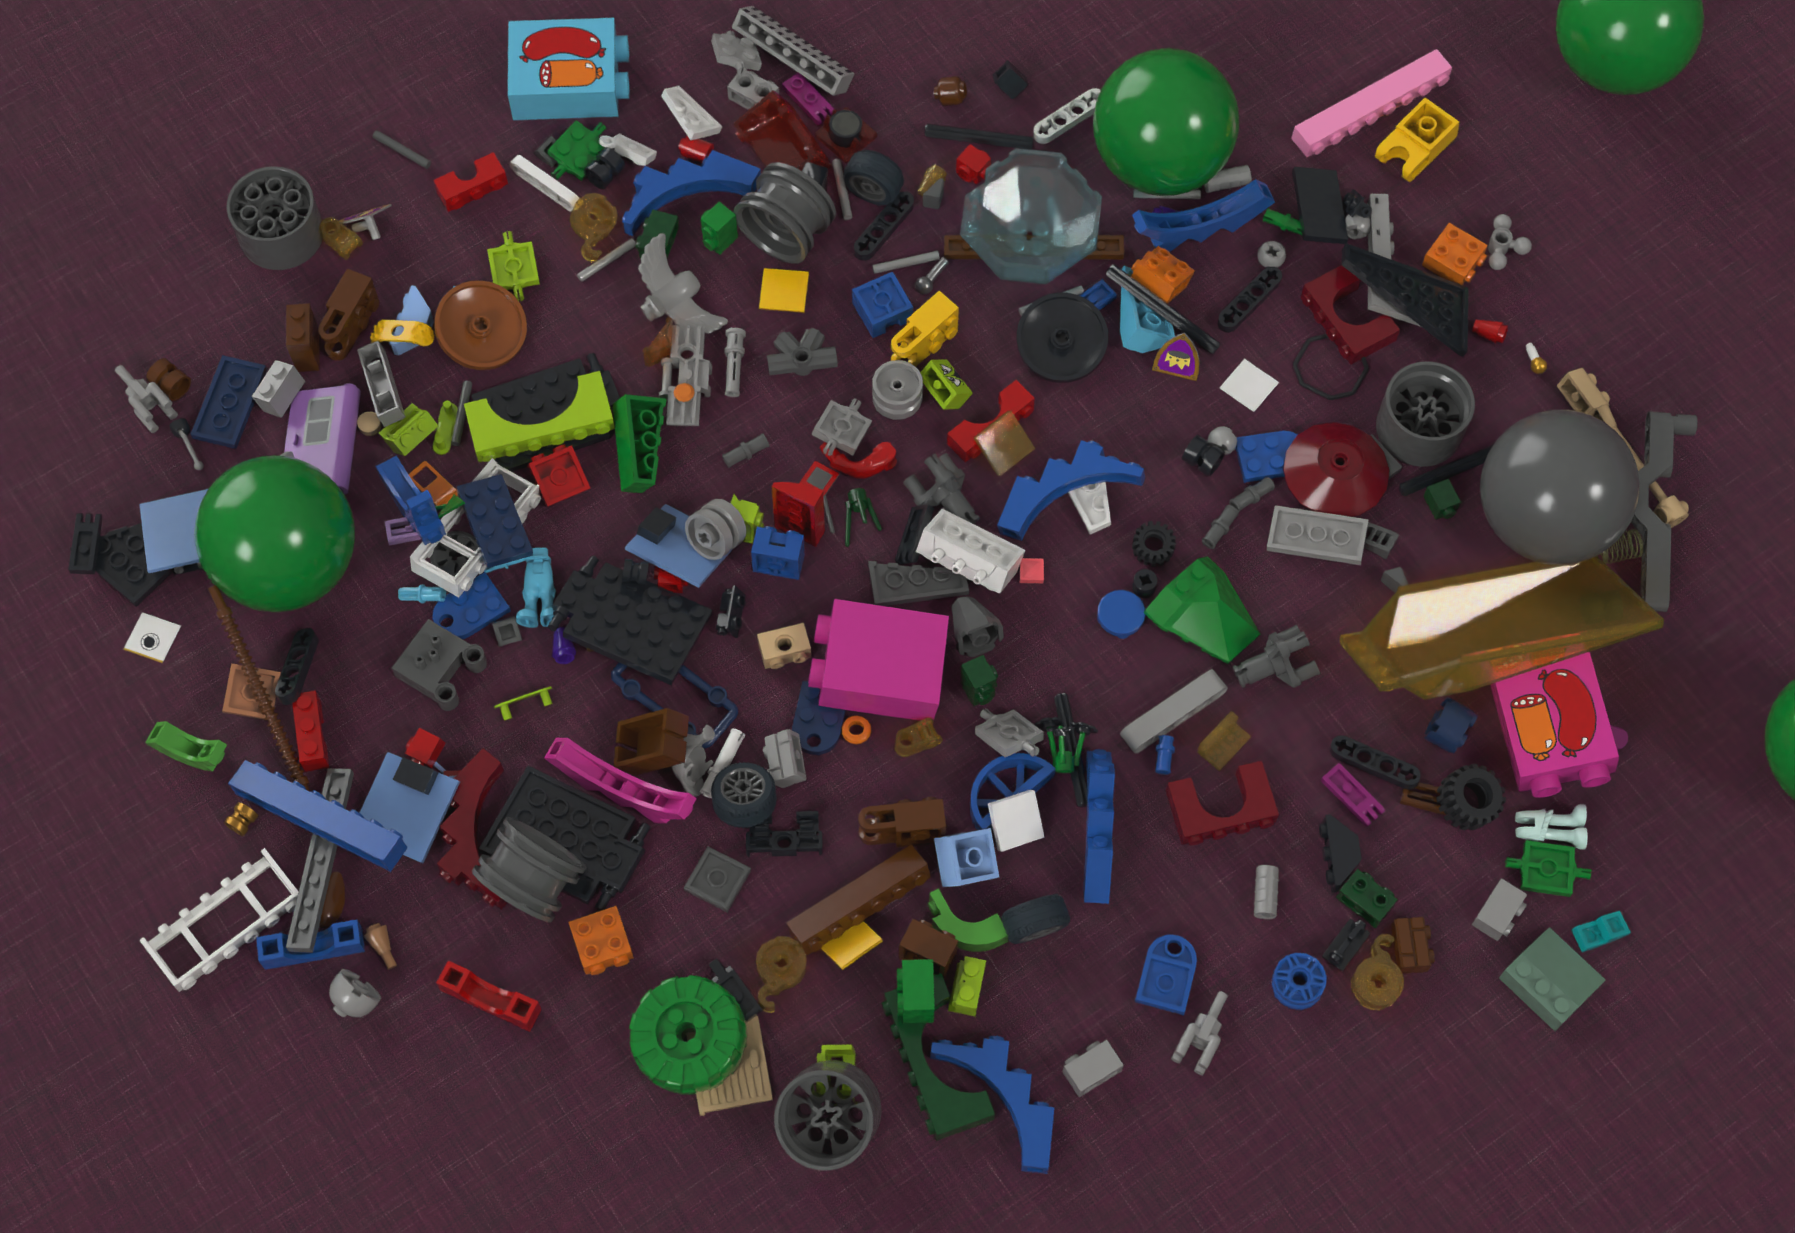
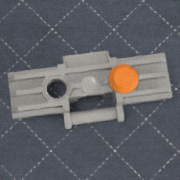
M673 325L670 358H663L661 360L663 377L662 391L659 392V398H665L668 401L666 425L699 426L701 393H704L705 397H710L711 395L708 381L709 375L712 374V364L709 360L703 359L705 326ZM685 350H690L694 354L691 358L684 359L681 357V353ZM672 368L679 369L677 386H671Z

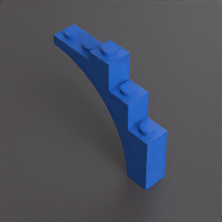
M714 150L711 151L708 157L703 159L701 166L678 158L675 165L670 166L668 174L644 166L641 173H637L634 179L636 194L633 197L632 206L629 211L624 213L622 218L625 233L634 236L638 228L645 221V218L650 216L652 209L658 210L665 204L683 196L713 191L737 193L740 195L755 192L757 189L756 180L761 174V170L758 167Z
M1255 179L1236 192L1201 207L1163 214L1138 210L1132 216L1135 221V229L1139 234L1150 237L1155 248L1159 246L1170 252L1187 239L1202 242L1219 229L1234 232L1274 204L1275 201L1267 184Z
M1081 440L1071 465L1063 459L1054 460L1049 458L1040 482L1029 476H1025V478L1017 476L997 524L999 533L1022 541L1035 518L1057 498L1083 486L1103 482H1125L1142 486L1145 480L1144 468L1133 462L1129 464L1121 462L1114 456L1105 457L1103 447L1099 443Z
M397 456L377 465V472L403 517L407 518L414 532L418 533L424 545L441 540L446 535V532L438 517L429 491L426 490L422 493L419 491Z
M1095 749L1087 751L1086 754L1087 824L1083 895L1084 902L1109 904L1113 858L1112 832L1115 769L1114 764H1112L1111 752Z
M990 1036L989 1039L984 1038L983 1048H978V1045L973 1043H963V1046L952 1045L953 1043L948 1040H938L937 1043L932 1042L930 1059L949 1062L970 1071L983 1080L1000 1097L1010 1112L1018 1131L1021 1146V1171L1047 1174L1054 1107H1049V1104L1045 1102L1029 1104L1032 1074H1027L1026 1070L1011 1069V1072L1006 1071L1009 1041H1004V1038L1000 1036Z

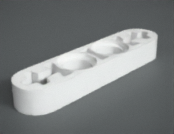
M1092 88L1038 122L1033 132L1035 141L1040 144H1047L1094 114L1096 100L1091 101V98L1097 99L1101 90ZM1074 107H1080L1084 110V112L1081 114H1075L1072 111V109ZM1063 118L1067 123L1058 125L1055 123V120ZM1040 131H1042V132H1046V131H1047V135H1045L1044 133L1039 134V132H1040Z
M517 155L509 163L511 169L518 176L568 211L575 213L582 205V201L574 192L524 157Z

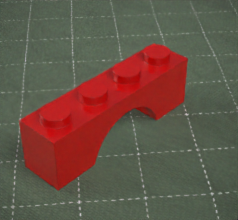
M1015 380L999 393L998 404L1001 411L995 419L983 424L971 423L966 420L962 421L947 433V445L964 462L970 458H976L984 447L988 444H994L1003 432L1012 430L1017 421L1022 417L1027 418L1034 411L1035 398Z
M451 961L446 963L436 982L440 991L529 1032L542 1010L538 1001L516 991L510 992L498 988L479 978L472 971Z

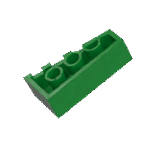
M625 394L613 403L621 492L643 493L655 485L659 458L657 451L661 444V437L659 436L664 421L662 414L663 408L666 406L665 398Z

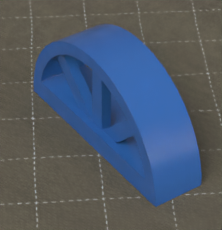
M1014 753L1007 757L1001 756L988 763L977 775L971 790L970 814L976 830L991 828V831L993 830L990 813L982 818L978 807L988 808V803L997 801L977 799L981 787L987 780L1005 797L1028 790H1034L1036 793L1054 778L1056 768L1040 757H1033L1030 754ZM1017 767L1016 790L1012 793L995 773ZM1024 768L1037 771L1024 783Z

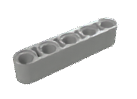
M1211 669L1130 723L1121 731L1120 736L1135 754L1139 753L1157 741L1160 735L1167 734L1217 700L1228 690V687L1216 672Z

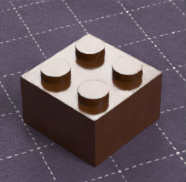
M912 919L899 944V959H933V975L941 973L943 979H945L957 956L958 940L950 932L944 930L940 932L933 929V925L925 920L920 919L917 921Z

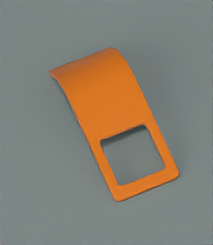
M423 461L408 474L421 492L429 491L436 506L447 504L454 494L458 496L456 488L427 461ZM424 467H427L437 476L426 488H423L413 479Z

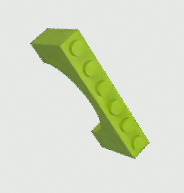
M600 371L577 376L578 391L572 404L556 418L539 424L522 425L506 421L491 409L487 398L465 403L464 407L478 462H489L492 458L495 460L503 456H515L519 452L536 451L544 446L560 445L565 441L581 440L589 435L605 434L610 430H614L613 417Z

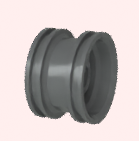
M770 163L756 180L758 191L745 194L735 206L733 212L736 214V222L741 231L759 249L780 261L791 264L800 263L814 246L812 235L821 234L827 230L836 217V208L828 193L806 173L788 164Z
M506 817L503 821L506 827H500L496 832L501 842L492 856L481 855L478 860L480 865L473 867L471 870L472 874L489 890L511 905L535 918L552 922L555 918L553 911L558 912L562 907L561 902L557 899L558 895L567 882L577 884L580 879L577 873H584L587 867L577 856L549 836L520 820Z

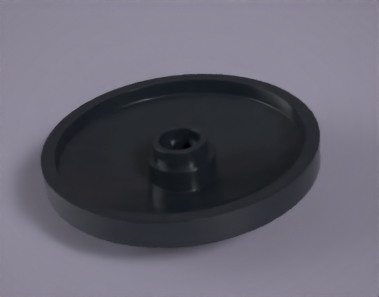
M1052 293L1034 301L1023 313L1017 328V348L1024 364L1040 378L1056 383L1074 382L1091 374L1103 360L1108 344V329L1101 312L1089 300L1072 293Z

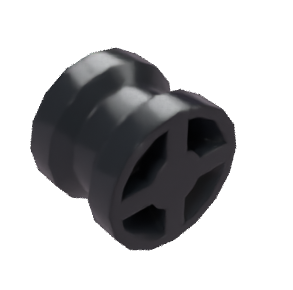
M1148 569L1138 571L1134 576L1132 584L1134 594L1140 598L1152 596L1156 589L1157 576Z

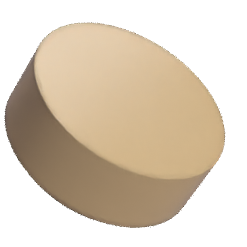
M365 412L357 420L360 432L366 436L377 434L382 426L374 412Z

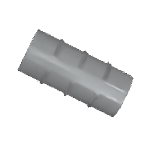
M1244 165L1221 170L1204 185L1206 192L1220 191L1249 184L1252 180L1249 166Z
M1260 865L1256 868L1254 916L1257 918L1274 919L1277 915V894L1279 893L1278 867Z

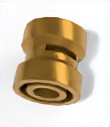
M238 802L234 807V813L228 816L223 823L235 833L244 836L248 831L249 824L255 822L259 815L250 807Z

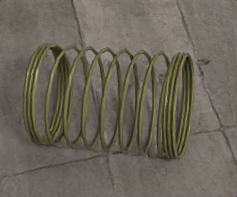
M1631 529L1627 532L1628 544L1632 552L1631 556L1628 554L1627 541L1626 557L1623 555L1622 541L1619 538L1622 547V556L1620 558L1617 542H1615L1617 551L1615 545L1614 549L1617 558L1619 557L1620 559L1617 562L1635 557L1638 558L1643 554L1642 539L1636 529ZM1634 532L1636 533L1637 538H1638V540H1639V545H1640V553H1639V556L1637 555L1638 545H1637V539H1636V536H1635ZM1623 533L1622 539H1623V545H1624V548H1625V544H1624V538H1625V536H1624V533ZM1632 533L1636 540L1637 552L1633 548ZM1611 546V547H1612L1611 555H1612V560H1613V558H1614V556H1613V546ZM1608 549L1607 552L1606 550L1603 552V563L1600 562L1598 556H1595V560L1599 565H1605L1608 563V559L1610 560Z

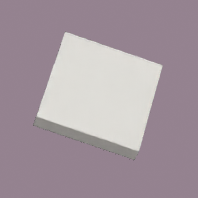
M1028 790L988 803L998 851L1002 852L1044 838L1034 790Z

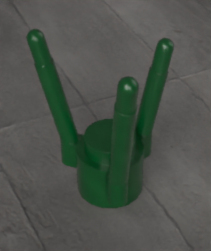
M855 488L849 491V500L845 502L846 547L850 545L852 509L854 512H860L862 521L866 524L865 510L868 508L879 531L882 530L878 517L872 507L871 499L867 498L866 490L863 488Z

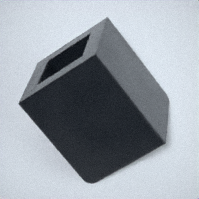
M1009 60L993 74L994 83L1011 99H1014L1028 86L1025 75Z

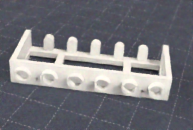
M492 458L472 482L502 474L506 485L522 493L514 505L523 524L531 508H536L540 502L539 485H534L503 468ZM462 506L442 517L441 522L446 535L441 540L424 545L422 541L410 556L411 571L457 597H460L464 591H468L473 584L474 578L478 574H482L486 569V564L479 547L476 551H473L447 536V532L452 526L460 522L461 516L464 513ZM439 542L469 558L455 577L425 560L427 557L430 558L432 556L434 548Z
M265 848L261 850L263 858L253 865L250 862L245 863L241 867L243 872L232 881L229 877L223 879L220 883L223 887L210 896L209 893H204L200 897L202 903L191 911L188 908L179 912L181 918L172 925L162 924L158 928L160 934L149 942L144 937L140 939V942L179 992L183 989L191 988L197 982L196 979L203 974L207 975L214 971L220 961L224 958L229 959L238 952L239 947L245 943L253 942L259 936V932L266 927H273L279 922V917L286 912L290 913L295 910L299 892ZM271 867L292 895L269 912H266L246 885ZM240 890L261 918L209 956L188 927ZM182 933L203 961L177 979L157 950Z

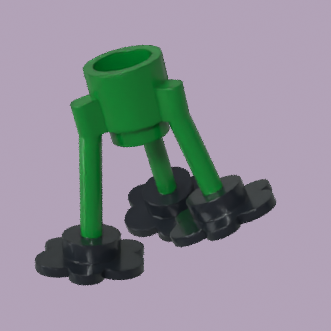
M1047 717L1036 722L1035 726L1048 734L1053 766L1056 768L1055 772H1075V767L1079 766V757L1085 736H1090V733H1098L1096 727L1083 722H1072V727H1056L1062 724V720L1059 717ZM1076 730V733L1080 734L1074 756H1072V752L1065 751L1064 736L1068 735V731ZM1054 736L1059 738V752L1056 751Z

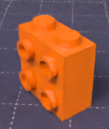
M1448 223L1426 253L1422 266L1446 280L1463 285L1465 281L1469 283L1476 273L1474 270L1476 266L1481 267L1486 260L1487 255L1485 251L1488 245L1453 224Z
M1158 246L1152 252L1147 251L1142 260L1138 259L1131 268L1133 271L1131 277L1168 304L1187 287L1195 270L1184 261H1180L1171 255L1168 250Z
M617 906L569 922L586 975L590 973L591 975L600 974L607 967L613 965L620 967L629 963L630 959H633Z

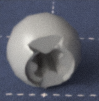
M1355 213L1354 217L1348 215L1345 218L1348 237L1352 239L1363 238L1370 233L1371 220L1369 217L1363 218Z
M1276 241L1263 243L1257 253L1258 261L1265 268H1278L1286 258L1285 248Z
M1217 427L1209 434V445H1215L1225 451V455L1231 453L1237 445V437L1228 427Z

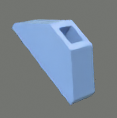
M411 285L409 293H406L403 299L404 307L402 313H398L396 320L419 321L432 328L434 320L431 310L416 286ZM396 327L392 335L399 336L402 334L404 327ZM389 342L394 355L398 356L418 346V344L410 342Z

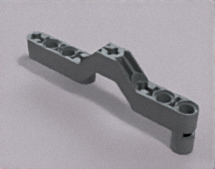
M1648 411L1646 416L1644 467L1638 471L1639 499L1635 514L1631 520V524L1642 534L1641 610L1667 612L1669 607L1671 525L1663 523L1648 507L1649 486L1659 477L1670 478L1673 469L1674 435L1694 436L1697 430L1696 415L1676 414L1671 416V413Z

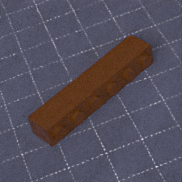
M912 844L786 922L791 937L805 956L818 951L827 942L839 938L849 928L861 924L867 917L875 912H880L885 906L896 899L902 898L913 888L923 885L931 878L927 863Z

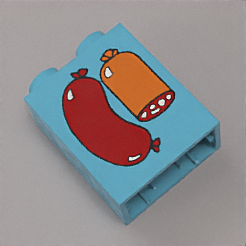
M614 18L509 21L508 99L513 120L618 117V99H629L630 95L628 72H618V62H629L628 35L617 36Z

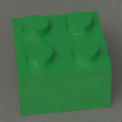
M933 959L902 960V968H897V991H902V993H898V1015H903V1023H933L935 1010Z

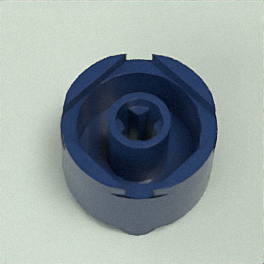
M1447 696L1440 704L1444 707L1443 710L1440 709L1438 712H1435L1423 738L1448 753L1454 754L1457 748H1461L1468 737L1465 732L1468 727L1474 725L1478 715L1473 710Z

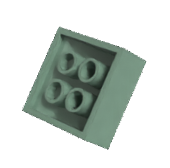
M1550 927L1522 952L1499 977L1506 986L1554 1031L1606 981Z

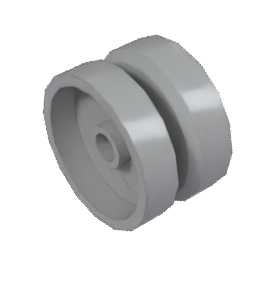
M892 360L882 364L875 371L872 379L873 404L880 414L893 420L908 418L919 410L922 403L923 380L919 370L914 365L903 360Z
M714 499L688 517L685 522V532L688 541L701 556L710 560H717L743 542L746 537V526L743 517L731 503L723 499Z

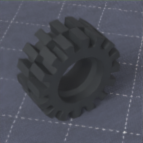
M1149 521L1147 526L1143 523L1141 528H1137L1133 538L1132 549H1134V556L1138 555L1137 560L1139 562L1144 560L1143 565L1147 566L1149 562L1151 567H1155L1156 563L1162 566L1164 561L1167 563L1170 557L1173 556L1176 537L1173 535L1172 529L1167 530L1168 525L1164 524L1162 527L1159 521L1156 522V525H1153V521ZM1150 537H1155L1162 541L1163 547L1158 551H1153L1146 547L1145 541Z

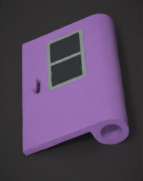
M346 383L343 386L299 391L291 402L284 452L292 451L294 458L319 468L338 485L345 495L349 489L361 391L356 385Z

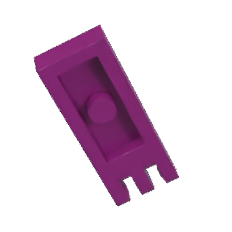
M797 73L782 83V89L816 125L822 124L821 118L826 121L829 119V115L832 116L836 113L835 109L802 74Z
M1340 763L1321 778V782L1364 826L1368 827L1371 824L1369 818L1375 821L1378 818L1377 813L1381 815L1385 812L1384 807Z

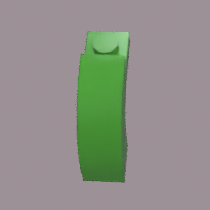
M167 721L157 722L145 742L157 751L179 762L205 771H214L216 765L222 761L227 744L220 740H203L194 737Z
M939 888L930 892V902L927 903L933 916L938 915L932 920L933 928L940 932L944 930L953 934L956 937L955 939L958 940L959 949L981 952L997 948L1008 942V935H1006L998 913L980 922H965L951 912Z

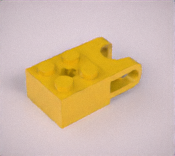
M1424 98L1396 125V129L1380 143L1376 149L1375 158L1382 163H1386L1392 158L1399 157L1404 159L1406 163L1403 165V175L1401 177L1411 182L1457 137L1459 121L1427 98Z
M938 291L907 318V325L893 337L891 349L894 353L891 356V361L908 358V362L916 367L931 353L935 354L941 348L942 343L947 339H952L957 334L959 307L942 292Z

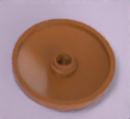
M469 281L455 286L442 298L436 310L434 330L442 350L453 361L470 369L490 370L507 364L518 354L526 337L527 321L521 304L507 289L492 282Z

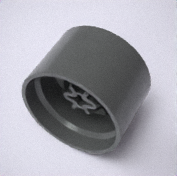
M273 166L256 169L237 181L229 193L227 214L243 253L254 264L271 270L290 269L309 260L319 249L324 236L323 221L310 185L297 172L284 167ZM256 229H258V230L256 231V233L254 234V236L250 235V234L253 233Z
M1417 362L1402 368L1391 379L1377 415L1376 430L1381 444L1394 458L1413 466H1433L1449 459L1458 450L1474 414L1475 399L1469 383L1453 368L1437 362ZM1406 393L1409 398V401H1407L1401 394ZM1432 395L1439 397V399L1436 401V398L1432 397ZM1458 418V421H1459V422H1453V421H1447V420H1448V419ZM1439 431H1444L1446 435L1441 434Z
M838 1060L817 1062L801 1071L781 1093L774 1114V1124L778 1140L786 1153L803 1166L815 1170H834L844 1167L861 1155L877 1132L881 1120V1100L872 1080L858 1067ZM829 1075L837 1077L835 1087H831ZM814 1083H823L826 1087V1092L823 1094L817 1093L814 1089ZM841 1084L848 1085L852 1090V1094L849 1096L842 1095L839 1086ZM800 1085L810 1097H803L795 1093L796 1088ZM858 1094H861L864 1099L861 1102H853L852 1100ZM801 1103H806L811 1107L812 1112L810 1115H805L801 1112ZM859 1108L863 1113V1118H853L851 1109ZM825 1109L828 1113L837 1111L832 1116L831 1121L828 1117L820 1118L825 1113ZM806 1121L805 1125L807 1127L796 1134L792 1125ZM852 1125L865 1131L862 1139L854 1132ZM819 1127L823 1132V1137H814L811 1133V1128ZM838 1129L846 1130L849 1136L848 1140H840L837 1137L836 1131ZM831 1139L832 1154L823 1153L825 1141Z

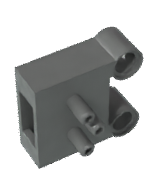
M428 619L393 665L392 670L396 678L436 701L442 710L451 711L458 706L459 697L454 685L449 683V680L463 662H465L470 672L479 673L486 668L487 659L482 647L467 643ZM473 656H480L475 662L469 661ZM445 694H452L447 700L441 699Z

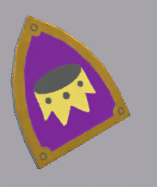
M391 204L339 220L338 223L344 224L365 219V221L352 224V230L356 233L368 229L372 240L378 239L381 236L373 215L391 207Z
M1185 332L1172 337L1163 344L1155 357L1153 371L1197 381L1200 364L1198 351Z

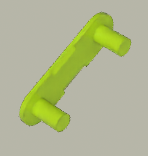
M448 400L444 401L438 419L439 426L437 427L433 443V450L438 455H444L450 451L458 410L457 406Z
M552 686L495 705L494 708H500L505 721L512 718L508 705L519 700L540 694L544 707L551 705L552 701L548 691L552 689Z

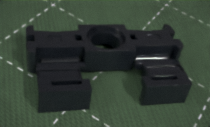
M796 811L797 824H800V829H797V832L769 830V824H772L771 814L766 821L759 825L757 824V826L750 827V832L746 833V855L750 857V853L772 852V857L797 856V852L819 851V856L822 855L823 838L822 831L819 830L818 811ZM784 839L791 842V845L786 848L778 846V842Z

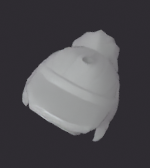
M707 724L703 728L702 734H687V737L684 738V741L687 742L685 763L672 766L675 777L681 782L685 791L694 797L701 795L700 790L704 785L702 776L714 764L712 760L705 763L706 752L702 747V744L712 740L715 736L713 728Z

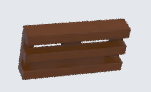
M1419 782L1418 786L1414 788L1440 795L1437 792L1438 787ZM1403 788L1400 804L1445 815L1444 812L1439 811L1438 807L1440 806L1436 805H1441V803L1437 802V797ZM1407 796L1413 797V798H1417V799H1421V800H1424V801H1420V800L1408 798Z

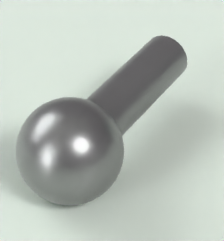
M942 257L926 277H920L916 281L915 288L918 293L928 294L932 291L933 281L949 264L945 258Z

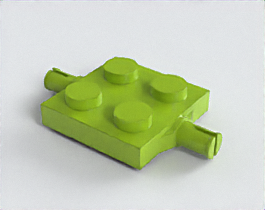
M508 231L509 239L507 238V233H503L505 244L497 248L487 249L493 283L507 290H513L514 296L518 301L519 294L520 300L523 301L522 288L540 284L532 241L525 243L513 242L512 232Z

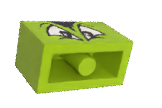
M947 359L930 360L920 372L923 384L943 410L959 409L973 394Z

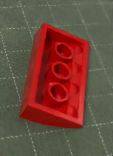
M774 482L772 485L775 528L784 532L789 530L796 531L804 535V542L816 547L825 532L823 491L800 483Z

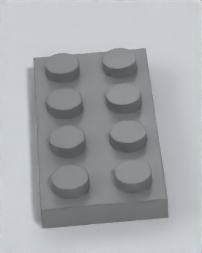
M1275 505L1267 551L1361 565L1369 519Z

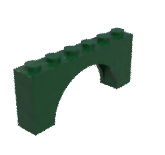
M941 973L934 975L935 1012L950 1002V995ZM895 989L884 993V1002H881L885 1016H890L893 1022L890 1029L894 1040L899 1039L902 1048L898 1050L903 1064L908 1063L911 1072L907 1073L912 1087H917L919 1096H916L918 1106L921 1111H926L928 1119L925 1120L929 1135L934 1134L937 1141L993 1121L995 1113L986 1091L976 1093L961 1092L945 1085L933 1074L922 1050L921 1038L926 1023H903V1015H898L897 1008L898 993H902V991Z

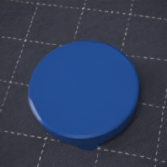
M1115 590L1106 594L1100 601L1097 621L1109 634L1125 639L1129 635L1136 633L1143 625L1145 607L1141 599L1134 593L1126 590Z

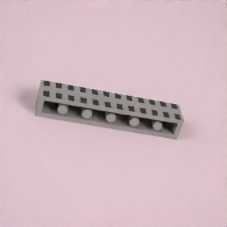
M754 6L739 9L732 25L734 30L833 96L846 93L855 73Z

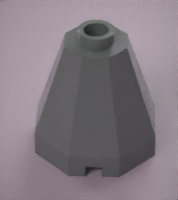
M964 596L958 598L952 605L955 643L960 655H964V652H966L969 657H976L992 651L995 647L994 642L997 639L1000 642L1004 638L1003 626L1000 620L976 599Z

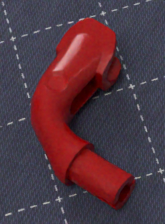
M824 442V443L820 446V449H821L820 451H821L823 454H824L823 449H824L825 446L827 445V442ZM889 442L878 444L870 455L857 462L850 461L837 448L834 449L833 454L830 456L827 455L829 450L824 454L829 460L832 469L856 479L872 477L883 470L893 469L897 464V459L895 458L896 449Z

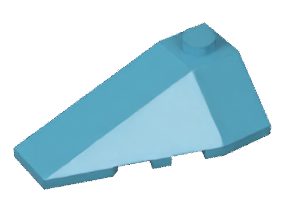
M1126 266L1122 268L1124 272L1132 276L1133 271L1131 268ZM1121 286L1120 334L1123 347L1140 353L1161 348L1164 343L1175 336L1173 325Z

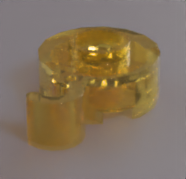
M588 193L575 203L570 214L571 227L578 236L585 240L581 248V254L584 259L590 262L597 261L602 254L601 250L595 251L591 247H595L600 240L610 234L616 225L618 217L616 207H613L606 200L607 197L597 193ZM590 215H594V218H597V220H593Z
M1389 934L1379 935L1375 939L1371 947L1373 957L1365 959L1356 968L1351 979L1352 993L1354 992L1362 1006L1370 1010H1383L1391 1006L1398 1000L1404 988V977L1400 968L1391 960L1390 954L1380 948V945L1386 947L1392 945L1394 937ZM1378 979L1383 985L1377 988L1375 987L1376 983L1372 982V980Z
M777 936L775 937L776 939L762 944L757 953V971L760 979L765 983L758 992V1001L766 1012L772 1013L775 1011V1003L765 1000L768 995L776 996L782 990L793 988L801 982L806 973L807 960L804 950L796 940L790 937ZM785 959L786 966L780 968L775 964V962Z

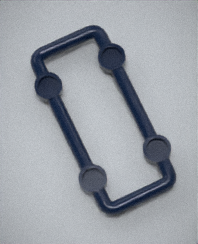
M619 662L613 668L611 679L621 688L625 699L637 700L652 712L664 709L641 692L638 681L634 679L626 680L620 676L628 666ZM683 665L679 674L706 693L712 706H723L729 711L713 729L715 733L714 738L702 744V747L706 749L711 747L738 716L739 710L735 703L728 699L727 692L723 687H712ZM689 722L688 734L698 735L695 725Z

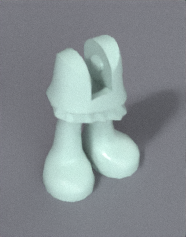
M1576 805L1570 814H1553V809L1546 812L1545 809L1516 812L1515 821L1517 823L1535 824V827L1516 828V837L1535 842H1544L1545 839L1564 841L1573 844L1580 850H1585L1587 846V829L1584 828L1587 817L1586 805ZM1549 825H1552V826H1565V827H1572V828H1576V829H1573V830H1559V829H1550V828H1548V826H1549Z

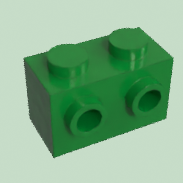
M718 202L711 210L708 209L703 213L701 217L703 244L708 250H714L720 255L738 238L736 214L721 202Z

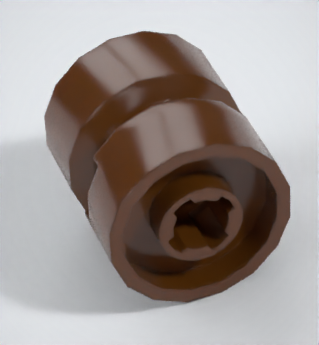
M166 358L157 360L147 372V381L149 383H156L171 401H176L183 397L191 386V378L180 369H177Z

